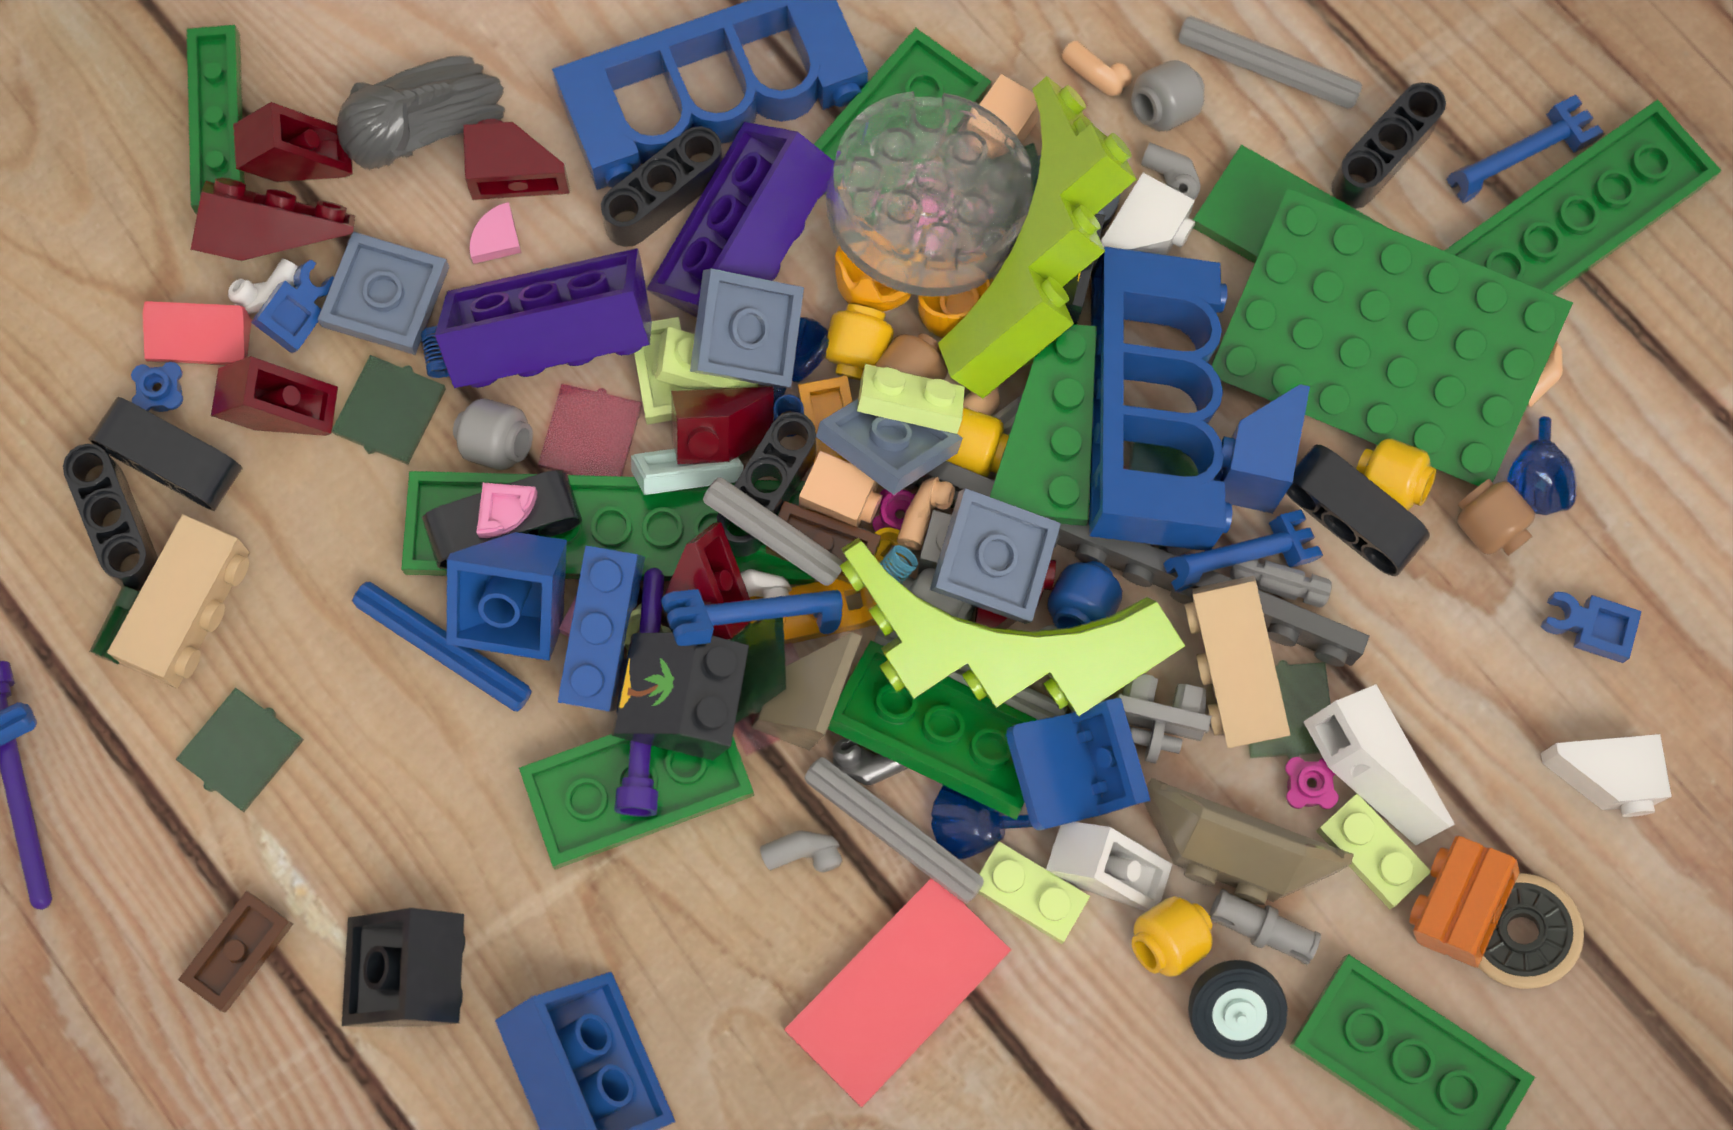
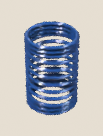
M437 326L428 327L421 332L423 350L425 351L424 358L427 364V375L433 378L448 377V370H443L446 369L444 359L431 360L442 357V354L432 355L441 353V351H430L440 348L439 346L429 347L438 345L436 337H433L435 334H432L436 332Z
M791 394L779 397L773 407L774 421L787 411L804 414L802 401L797 396ZM795 434V435H788V436H786V437H794V436H796V434Z

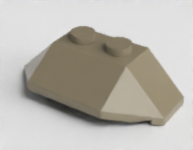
M1151 778L1147 784L1151 801L1144 802L1167 852L1173 864L1185 868L1184 875L1195 882L1214 886L1215 882L1219 881L1235 887L1234 894L1237 897L1254 904L1265 905L1266 900L1275 902L1340 872L1352 862L1353 853L1284 829L1170 786L1159 780Z

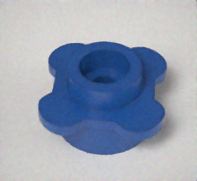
M167 362L162 367L149 368L145 364L135 367L131 373V378L136 383V395L132 398V403L146 411L151 409L156 412H165L177 409L183 402L182 387L178 381L183 374L180 366L174 362ZM160 383L162 385L161 389L154 391L153 386Z

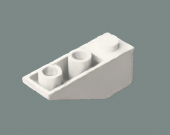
M1377 685L1336 700L1304 721L1328 768L1414 845H1418L1455 825Z

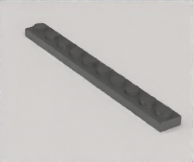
M945 461L905 487V489L912 490L915 486L920 488L923 481L938 477L940 482L947 481L954 486L955 494L950 507L954 508L959 491L965 488L990 497L994 480ZM1089 520L1086 526L1061 524L1054 546L1055 548L1056 545L1076 552L1075 557L1082 562L1095 561L1123 572L1122 575L1126 580L1136 585L1150 587L1154 584L1171 592L1170 596L1174 600L1184 605L1194 602L1193 588L1234 580L1217 572L1209 571L1202 574L1198 583L1176 593L1171 582L1179 576L1177 572L1167 574L1163 566L1166 560L1176 555L1146 543L1089 536ZM1258 590L1268 637L1272 641L1290 647L1299 644L1315 651V657L1322 662L1342 667L1344 664L1352 666L1363 655L1370 635Z

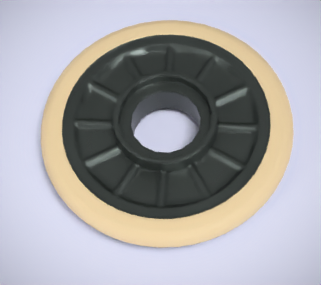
M1519 874L1478 968L1491 979L1503 985L1520 989L1544 987L1561 979L1577 962L1584 941L1583 922L1573 900L1562 888L1545 878L1531 874ZM1519 917L1532 920L1537 925L1539 931L1537 939L1529 944H1519L1513 941L1507 932L1509 922Z

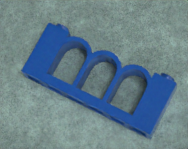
M748 0L552 69L558 95L597 190L607 186L613 188L640 167L641 164H644L683 132L692 127L711 129L717 134L721 144L733 142L744 122L755 123L757 113L766 119L783 122L796 120L808 113L817 102V99L823 110L835 105L837 107H846L868 82V70L837 0ZM788 30L806 70L807 77L801 84L792 89L781 91L770 89L760 83L754 75L742 46ZM726 51L744 93V98L738 106L727 112L713 113L704 111L696 106L689 96L678 68ZM664 74L681 115L680 120L673 129L664 134L655 136L640 134L632 129L625 120L614 90Z
M1104 246L1105 252L1099 257L1091 274V326L1097 327L1090 470L1089 536L1203 551L1211 550L1223 533H1228L1232 522V505L1229 502H1225V482L1214 481L1222 468L1224 453H1222L1223 446L1217 433L1208 425L1221 405L1223 395L1220 377L1208 363L1219 345L1222 333L1219 317L1216 313L1224 311L1227 301V285L1221 283V263ZM1124 320L1165 325L1179 329L1189 336L1196 350L1178 351L1124 343ZM1124 380L1169 385L1181 389L1193 400L1197 412L1180 413L1124 405ZM1123 441L1167 446L1181 450L1192 459L1197 467L1198 475L1183 477L1123 469Z

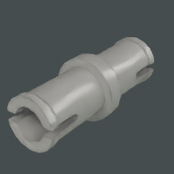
M1225 889L1220 890L1209 913L1213 923H1219L1251 938L1250 943L1260 949L1267 945L1300 960L1305 965H1308L1310 959H1313L1321 940L1319 932H1313L1278 916V909L1269 905L1263 909L1228 893Z

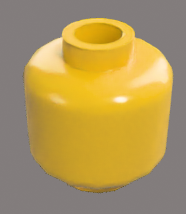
M847 304L846 311H837L832 315L823 347V355L828 361L837 364L835 374L861 381L865 364L876 365L892 342L894 335L893 327L884 321L886 316L884 312L866 306Z
M963 408L962 421L957 433L963 439L958 453L946 461L987 478L991 472H998L1009 435L1004 434V424L1000 419Z
M1390 438L1381 441L1374 451L1366 448L1356 468L1407 510H1410L1415 504L1418 506L1424 504L1436 476V468L1430 466V457L1426 451Z
M1177 896L1166 898L1137 918L1133 927L1134 936L1131 940L1134 954L1149 972L1154 974L1160 973L1168 977L1178 976L1204 959L1212 949L1211 918L1206 910L1197 903L1191 904L1186 899Z

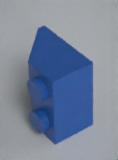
M1301 384L1239 421L1232 437H1223V464L1214 481L1225 482V502L1235 506L1274 513L1293 482L1310 386Z
M514 532L450 553L447 559L446 644L550 661L564 617L567 540Z

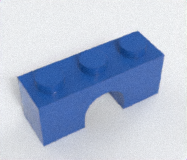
M585 546L558 703L609 712L617 710L627 660L624 658L626 632L633 608L637 607L645 562L644 556Z

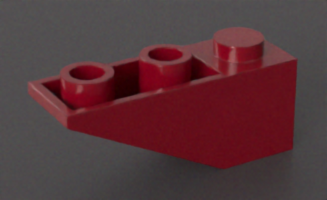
M216 178L215 183L205 181L201 191L190 250L244 261L353 234L355 215L346 213L347 208L337 203L317 201L316 206L296 202L297 197L285 191L268 189L265 195L245 190L246 184L229 178Z

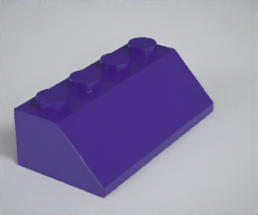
M744 122L649 283L647 290L697 318L703 270L716 269L773 281L778 275L781 262L793 241L802 234L805 228V221L817 200L827 191L830 178L838 164L798 131Z
M638 248L447 291L435 337L453 387L458 388L467 385L474 388L485 387L494 383L499 378L517 374L521 377H530L541 373L548 367L562 364L580 366L590 362L594 357L612 353L629 355L639 351L643 346L650 345L652 320Z

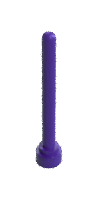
M650 568L644 574L639 633H660L661 599L664 591V574L658 568ZM630 740L628 777L622 778L621 787L616 788L614 805L616 813L637 817L657 814L659 792L654 789V780L649 779L651 745Z
M0 661V711L9 707L7 698L12 695L10 687L15 684L11 664L8 661ZM15 738L0 746V772L30 904L35 909L43 910L52 903V894Z

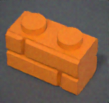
M1455 836L1450 849L1441 847L1431 868L1430 875L1436 878L1429 896L1423 894L1418 896L1410 914L1409 923L1415 925L1413 932L1417 943L1443 955H1449L1451 958L1472 967H1479L1520 873L1517 859L1490 847L1486 848L1482 844L1462 836Z

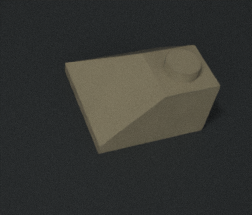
M851 632L777 670L770 679L769 684L760 681L748 711L757 714L752 728L810 751L826 734L862 636Z

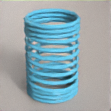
M896 545L883 558L880 564L891 576L903 584V581L917 568L918 561L909 549ZM896 552L905 556L910 561L912 566H910L909 563L903 557L897 555Z

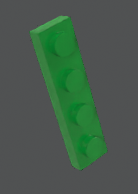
M236 25L187 28L191 207L196 214L205 181L215 183L216 178H229L244 183V171L236 169L233 124L242 119L240 33Z

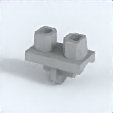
M1142 674L1125 685L1122 694H1118L1117 698L1122 699L1129 725L1150 729V731L1134 727L1130 729L1134 743L1147 746L1145 752L1146 762L1156 764L1160 750L1180 753L1183 739L1164 735V733L1201 741L1204 733H1208L1212 716L1205 715V688L1189 684H1178L1171 707L1153 702L1158 679L1154 676Z

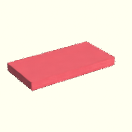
M931 878L784 1031L862 1108L1009 954L1011 949L962 901Z

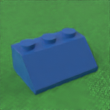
M612 972L532 996L495 1020L540 1130H660L676 1122Z

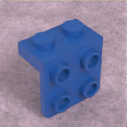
M1121 698L1098 703L1080 716L1073 712L1016 724L1007 729L1006 738L1030 823L1034 829L1040 831L1151 801Z

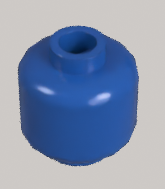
M1095 561L1087 563L1077 562L1069 564L1060 573L1048 597L1047 609L1057 629L1072 628L1115 614L1122 601L1123 590L1118 580L1113 576L1112 571L1104 564Z

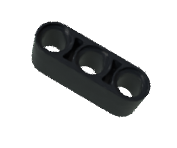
M1425 82L1415 83L1407 88L1346 154L1332 181L1331 190L1333 196L1354 209L1364 207L1370 203L1432 134L1446 109V99L1443 92L1437 86ZM1410 109L1419 110L1423 112L1426 117H1419L1415 115ZM1380 142H1389L1393 144L1397 150H1389L1385 148ZM1349 174H1358L1367 183H1358Z
M692 127L686 130L610 189L601 202L603 221L609 239L619 246H635L701 196L722 161L721 141L717 134L705 127ZM698 153H705L711 156L704 162H695L690 159ZM662 182L674 185L670 190L664 192L652 189L655 185ZM629 211L636 214L633 219L626 222L614 219L622 212Z
M117 397L89 437V441L92 444L104 449L111 457L211 511L217 509L243 469L238 462L220 450L121 397Z
M789 412L779 416L770 426L734 486L778 516L783 502H789L814 461L816 455V429L812 421L804 414ZM795 434L803 437L807 442L798 450L785 449L780 444L784 437ZM770 476L776 478L781 483L780 487L771 493H763L754 488V483L762 477ZM718 513L717 522L722 523L734 556H749L756 553L763 545L761 541L750 534L745 536L732 535L727 530L732 522Z
M94 444L78 445L65 457L63 471L99 564L104 572L121 587L126 586L136 591H141L158 560V556L125 475L119 465L104 449ZM103 466L102 473L98 478L85 482L86 475L92 468ZM120 509L121 515L117 522L104 527L103 521L106 515L113 510ZM132 554H139L140 557L136 566L129 571L121 572L120 568L124 559Z
M1316 444L1295 466L1293 482L1286 492L1288 497L1381 572L1390 576H1398L1429 539L1428 529L1416 516L1331 449Z
M563 470L547 471L506 484L536 487L538 493L535 505L528 517L517 528L501 536L479 538L477 535L482 492L441 505L427 512L423 516V523L437 567L447 569V559L450 553L514 532L553 537L581 524L582 517L567 473Z

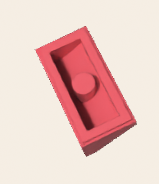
M146 301L143 306L144 359L151 362L217 365L234 363L248 356L252 319L246 309L239 305Z

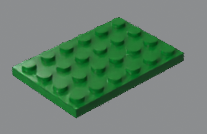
M1287 188L1211 366L1221 381L1270 401L1277 399L1300 384L1310 386L1305 411L1306 416L1377 445L1381 441L1390 438L1422 449L1428 453L1431 467L1480 486L1488 479L1492 482L1494 481L1573 302Z

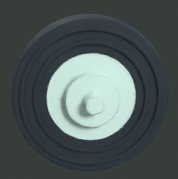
M1229 960L1207 969L1195 982L1188 1002L1189 1019L1199 1041L1211 1052L1227 1059L1245 1060L1265 1053L1280 1039L1287 1022V1001L1280 984L1266 969L1249 961Z

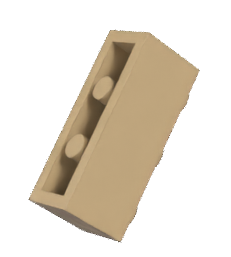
M182 514L107 653L122 665L178 689L183 678H189L197 668L201 656L199 648L208 631L213 632L219 626L225 612V605L223 603L232 586H238L244 579L249 567L248 556L250 552L238 538Z
M1255 575L1193 588L1194 602L1186 603L1185 609L1191 634L1202 633L1206 653L1197 654L1196 657L1202 684L1213 683L1217 699L1216 704L1208 705L1209 715L1212 716L1211 724L1214 736L1224 734L1227 748L1290 736Z

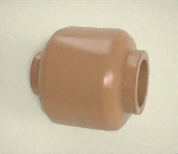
M923 333L919 334L918 337L908 334L895 337L875 365L882 368H894L903 373L930 379L945 380L948 373L938 342Z
M1488 479L1458 503V506L1462 509L1457 518L1458 525L1484 554H1494L1503 549L1509 556L1533 537L1527 528L1533 523L1535 512L1507 481L1493 484Z

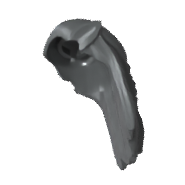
M449 56L399 72L374 85L363 82L355 83L350 91V96L341 105L337 120L338 140L348 157L360 165V167L371 170L379 169L386 165L390 166L399 157L407 158L412 156L413 151L446 137L464 133L463 125L477 124L485 119H502L505 107L496 103L502 96L504 87L500 84V80L497 77L482 73L484 70L483 65L474 63L472 57Z

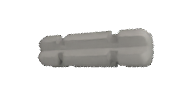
M1258 559L1232 565L1230 571L1231 579L1255 575L1259 590L1292 600L1302 597L1303 603L1319 608L1327 603L1332 588V582L1327 578L1312 574L1311 578L1305 577L1304 571L1265 560L1264 564L1258 563Z

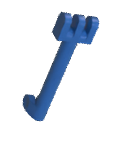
M1574 95L1555 104L1546 116L1552 122V125L1474 164L1464 166L1450 173L1446 181L1451 188L1460 186L1461 190L1457 196L1462 203H1466L1476 197L1482 190L1485 179L1565 140L1572 152L1575 153L1599 140L1604 135V132L1599 125L1584 132L1581 128L1589 124L1593 117L1588 110L1572 117L1570 113L1582 105L1579 97Z
M1296 510L1280 514L1269 522L1273 531L1271 535L1199 553L1171 557L1163 563L1167 574L1177 572L1179 577L1171 582L1177 593L1198 583L1205 572L1283 553L1288 566L1293 568L1320 559L1323 554L1319 546L1303 548L1302 544L1313 540L1315 536L1311 528L1295 531L1294 526H1298L1306 520L1303 511Z
M699 589L670 592L661 599L663 609L668 614L669 625L674 630L673 636L679 646L710 643L714 625L813 614L817 618L816 623L821 633L830 634L839 628L843 604L839 590L710 605L704 604Z

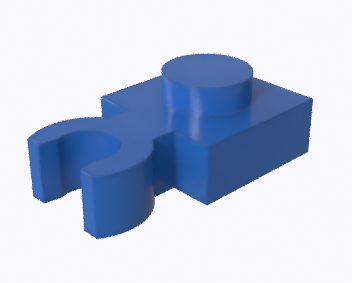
M313 260L305 262L296 269L293 278L295 287L286 281L279 283L251 321L253 325L290 353L299 350L318 323V317L322 309L314 304L316 299L328 295L334 277L331 276L325 279L320 287L313 285L309 279L310 271L316 265V262Z
M1554 592L1548 598L1547 603L1560 607L1565 614L1564 620H1558L1553 617H1547L1541 624L1543 630L1556 635L1571 631L1577 633L1574 648L1620 663L1630 659L1642 611L1594 595L1585 600L1584 607L1580 606L1572 595L1565 592Z

